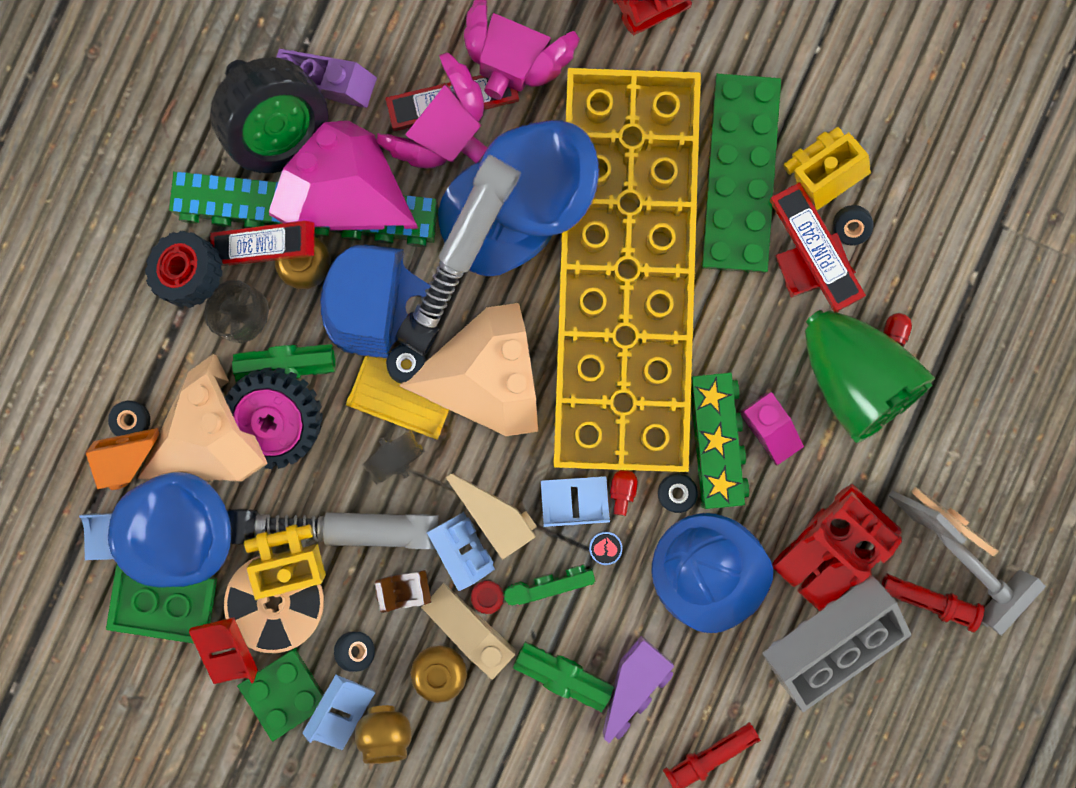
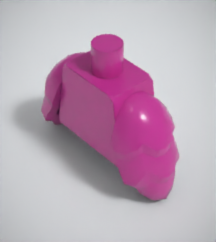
M474 0L472 7L467 12V27L464 30L465 46L471 59L480 65L479 73L489 78L484 92L494 99H501L507 86L514 90L522 91L526 85L531 87L541 86L557 78L562 68L573 59L574 51L580 41L576 32L572 31L561 36L550 45L551 37L495 13L491 17L488 28L487 0Z
M448 52L440 54L439 57L454 91L447 84L443 86L405 134L412 140L377 133L376 142L382 148L389 151L393 158L407 161L413 167L436 168L444 165L447 160L453 162L460 152L464 153L474 163H477L487 150V147L474 137V134L482 125L479 121L484 113V98L481 88L472 79L466 65L459 63Z

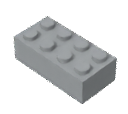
M872 575L864 582L853 586L848 593L838 600L827 604L824 610L810 620L800 623L786 637L772 643L769 649L762 654L781 685L800 710L805 712L912 635L897 602Z

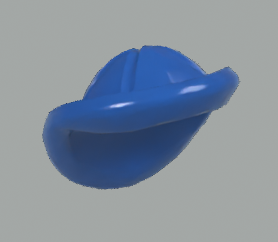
M562 120L542 121L509 130L498 136L489 145L482 157L480 167L485 159L492 155L521 172L516 186L508 199L503 203L496 217V220L501 225L513 231L532 236H552L563 233L582 219L594 199L599 174L596 150L587 133L572 123Z
M481 161L463 170L451 182L441 199L438 210V222L444 243L474 187L473 182ZM495 219L469 270L483 276L504 274L535 257L546 247L552 236H532L516 232L501 225Z
M172 472L153 477L127 492L116 504L108 529L109 549L118 566L134 581L151 587H185L209 579L224 564L231 542L229 516L222 499L209 483L198 476L186 472Z
M714 513L690 515L674 523L660 538L652 560V579L662 604L680 622L704 633L726 631L753 615L767 596L773 580L772 562L758 539L739 522Z

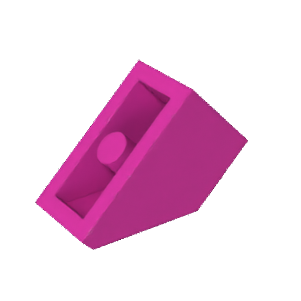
M772 392L765 393L740 411L742 418L776 466L804 447L791 418Z

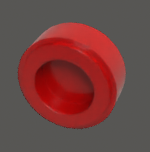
M492 580L479 582L471 593L473 607L483 614L495 613L503 604V589Z

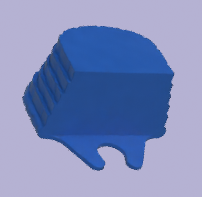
M354 245L341 253L330 266L321 291V316L329 339L344 352L387 358L392 345L396 342L395 336L408 315L406 312L407 301L413 296L425 297L427 295L425 290L430 289V285L408 271L404 266V249L377 245Z

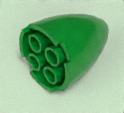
M819 310L806 321L808 327L805 329L807 351L818 386L837 420L855 443H860L870 438L883 428L881 424L885 425L897 415L903 414L932 387L931 382L936 379L902 345L863 321L842 313H834L831 310L826 312Z

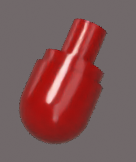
M895 313L887 319L883 333L904 347L910 337L912 322L907 315Z
M620 470L612 478L610 494L611 499L615 500L613 512L615 515L626 516L628 502H633L634 498H636L638 480L636 475L630 470Z

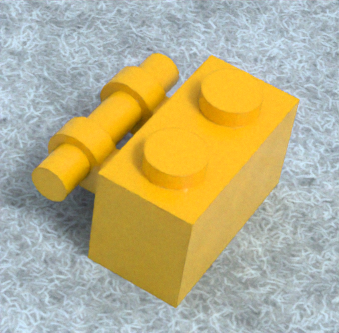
M839 127L834 128L829 133H821L816 137V142L804 150L798 149L792 153V158L783 164L789 175L794 172L796 183H801L816 210L871 174L869 154L849 132L844 135Z
M295 524L287 526L284 531L272 534L263 532L256 534V538L244 540L246 552L259 551L261 557L252 560L247 566L255 600L322 583L326 574L318 544L302 547L301 540L313 537L310 524L300 527ZM289 543L290 551L273 555L272 547Z

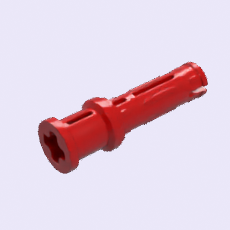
M888 573L881 582V585L892 597L938 614V617L943 622L953 621L966 626L967 630L972 633L978 630L983 620L985 611L983 604L976 603L973 605L958 599L956 594L947 593L943 595Z
M748 722L739 730L729 734L697 755L695 752L687 754L686 760L671 769L664 768L663 772L673 788H686L698 780L703 782L708 777V772L740 754L750 746L759 743L761 740L752 724Z

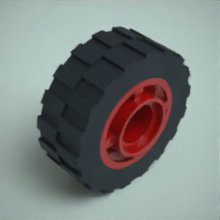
M172 232L167 237H162L159 243L151 249L152 252L146 261L145 275H147L146 281L148 286L152 288L151 291L159 296V298L183 308V306L191 308L196 304L204 303V300L210 298L214 294V290L218 288L219 280L223 273V270H221V265H223L222 259L219 257V251L205 239L192 232Z

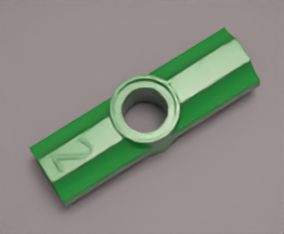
M284 345L270 347L267 351L233 354L232 368L235 381L238 382L252 371L257 369L261 371L263 368L269 367L272 368V371H275L277 368L285 369V374L293 372L297 374L296 379H301V376L335 373L336 358L333 345L307 347Z
M526 641L521 647L512 667L543 683V686L549 691L567 699L572 697L600 712H603L614 689L613 684L584 671V668L578 663L561 655L554 656Z

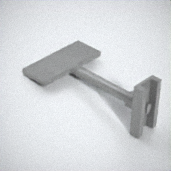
M893 490L888 495L913 521L933 530L944 545L988 588V594L993 599L985 607L981 623L987 628L990 626L999 635H1003L1046 587L1037 577L1021 569L1007 584L1003 580H998L963 545L967 539L940 512Z

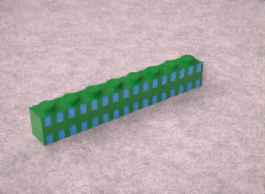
M173 171L169 211L179 216V221L198 224L199 219L212 220V225L231 227L232 222L244 223V228L283 224L269 215V209L279 182ZM403 195L418 229H404V225H386L384 229L330 230V227L327 226L314 227V236L328 237L329 232L342 233L341 238L349 240H361L362 235L372 236L374 241L379 243L393 244L394 239L407 240L406 244L410 246L426 247V242H435L439 204L435 198Z

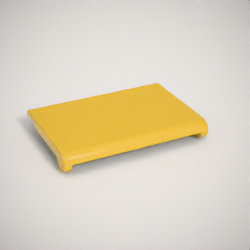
M365 356L353 389L347 399L346 406L438 440L449 409L400 387V383L394 381L388 373L387 358ZM408 359L401 362V367L405 370L410 369L412 366V362Z

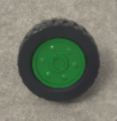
M277 57L259 58L249 62L244 60L232 61L226 68V78L221 82L213 96L210 109L212 128L229 156L246 170L266 174L283 171V168L324 122H328L329 117L327 102L310 76L299 65Z

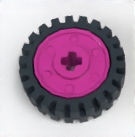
M271 367L263 368L261 371L258 369L252 371L236 382L225 396V400L239 430L256 437L268 463L265 465V469H272L275 465L278 466V469L284 468L289 463L292 465L300 458H303L314 445L322 427L320 426L323 420V413H320L322 406L320 400H315L317 394L314 389L309 390L307 388L309 383L306 380L302 379L299 381L296 379L297 374L293 372L285 374V369L277 368L275 371H272ZM271 415L275 419L274 421H271L270 419H268V417Z

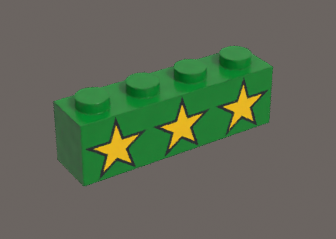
M732 373L691 377V409L701 508L704 509L745 505V498H748L750 495L748 479L742 477L741 465L746 464L744 445H739L738 432L743 431L741 412H736L735 399H739V384L737 379H732Z

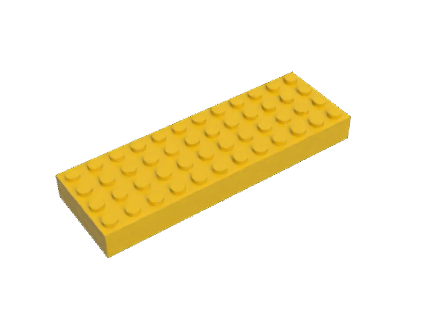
M568 68L566 122L583 129L591 139L598 157L599 174L595 196L588 211L578 223L561 235L553 467L689 472L701 73Z

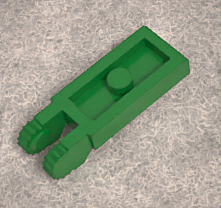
M584 564L565 569L566 575L554 578L553 574L550 573L534 578L535 584L527 585L522 581L516 582L515 585H508L503 596H505L504 599L508 605L512 606L533 602L595 584L594 572L592 568L585 569Z

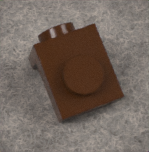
M426 570L390 575L375 581V594L381 613L431 603Z

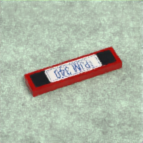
M482 75L472 77L481 88L484 98V110L519 102L517 90L507 86L501 99H494L484 92L489 78ZM451 82L386 97L393 131L411 128L444 85L447 84L454 91Z
M799 182L770 198L772 206L834 313L863 299L866 294L801 183Z
M299 221L213 232L210 234V243L220 253L219 257L223 263L221 266L314 256V222Z

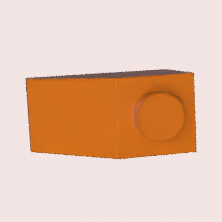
M158 428L93 441L86 451V456L97 489L109 487L110 490H117L127 486L160 434Z

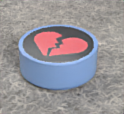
M604 531L597 533L591 539L589 551L597 563L611 565L620 558L622 543L615 534Z

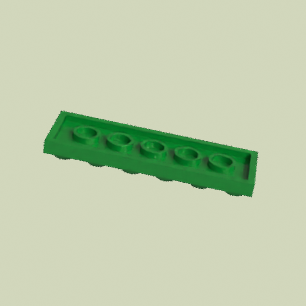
M716 73L702 269L755 273L768 272L772 220L770 198L773 196L781 78Z

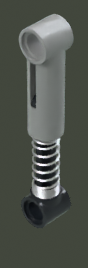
M492 155L485 159L474 179V187L439 254L440 266L437 267L438 273L433 274L434 281L429 282L430 289L425 290L427 295L421 297L423 303L417 305L414 313L410 312L398 329L395 336L397 342L423 357L430 350L440 331L437 324L440 320V315L443 314L442 308H445L447 306L446 301L451 299L450 293L455 291L454 286L459 283L458 278L462 277L464 272H468L503 203L508 199L521 175L520 171Z
M226 509L231 526L230 544H244V540L256 538V534L268 532V534L286 530L287 526L297 524L300 527L310 524L313 531V537L311 538H314L317 542L324 541V544L328 546H382L435 549L427 532L438 527L439 515L433 514L390 515L327 512L325 517L320 516L318 519H315V516H313L312 519H309L305 515L303 518H297L296 515L294 518H288V515L285 518H279V515L276 518H271L269 514L259 515L257 510Z

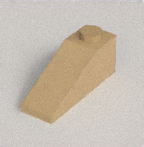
M454 473L446 477L502 560L536 537L532 530L537 525L527 511L521 514L516 507Z
M445 583L431 596V603L421 607L458 648L490 679L493 680L515 656L516 649Z

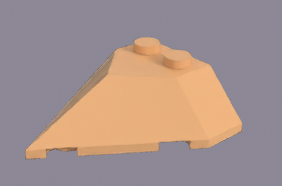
M519 303L485 308L428 359L410 380L399 385L504 436L538 432L535 389L526 330Z
M212 354L187 373L138 479L150 480L153 477L166 473L186 472L198 476L205 481L227 480L242 482L268 464L256 437L239 430L220 388L227 384L229 380L217 355Z

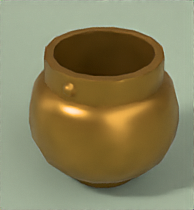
M314 237V256L275 260V268L279 277L287 285L296 289H310L318 286L326 278L331 266V257L326 245L316 237Z
M442 645L432 646L420 652L413 661L410 672L412 685L417 694L425 700L434 703L447 702L458 696L464 688L467 678L466 664L461 655L452 648Z
M391 705L369 708L368 715L363 716L357 722L355 728V743L363 754V762L366 764H383L407 758L406 748L409 746L412 737L411 725L407 717L400 712H395V707Z

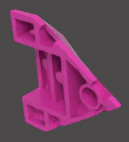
M348 120L324 122L283 168L269 209V215L282 223L311 221L314 222V227L329 226L330 230L384 229L386 225H404V229H418L386 158L376 142L375 135Z

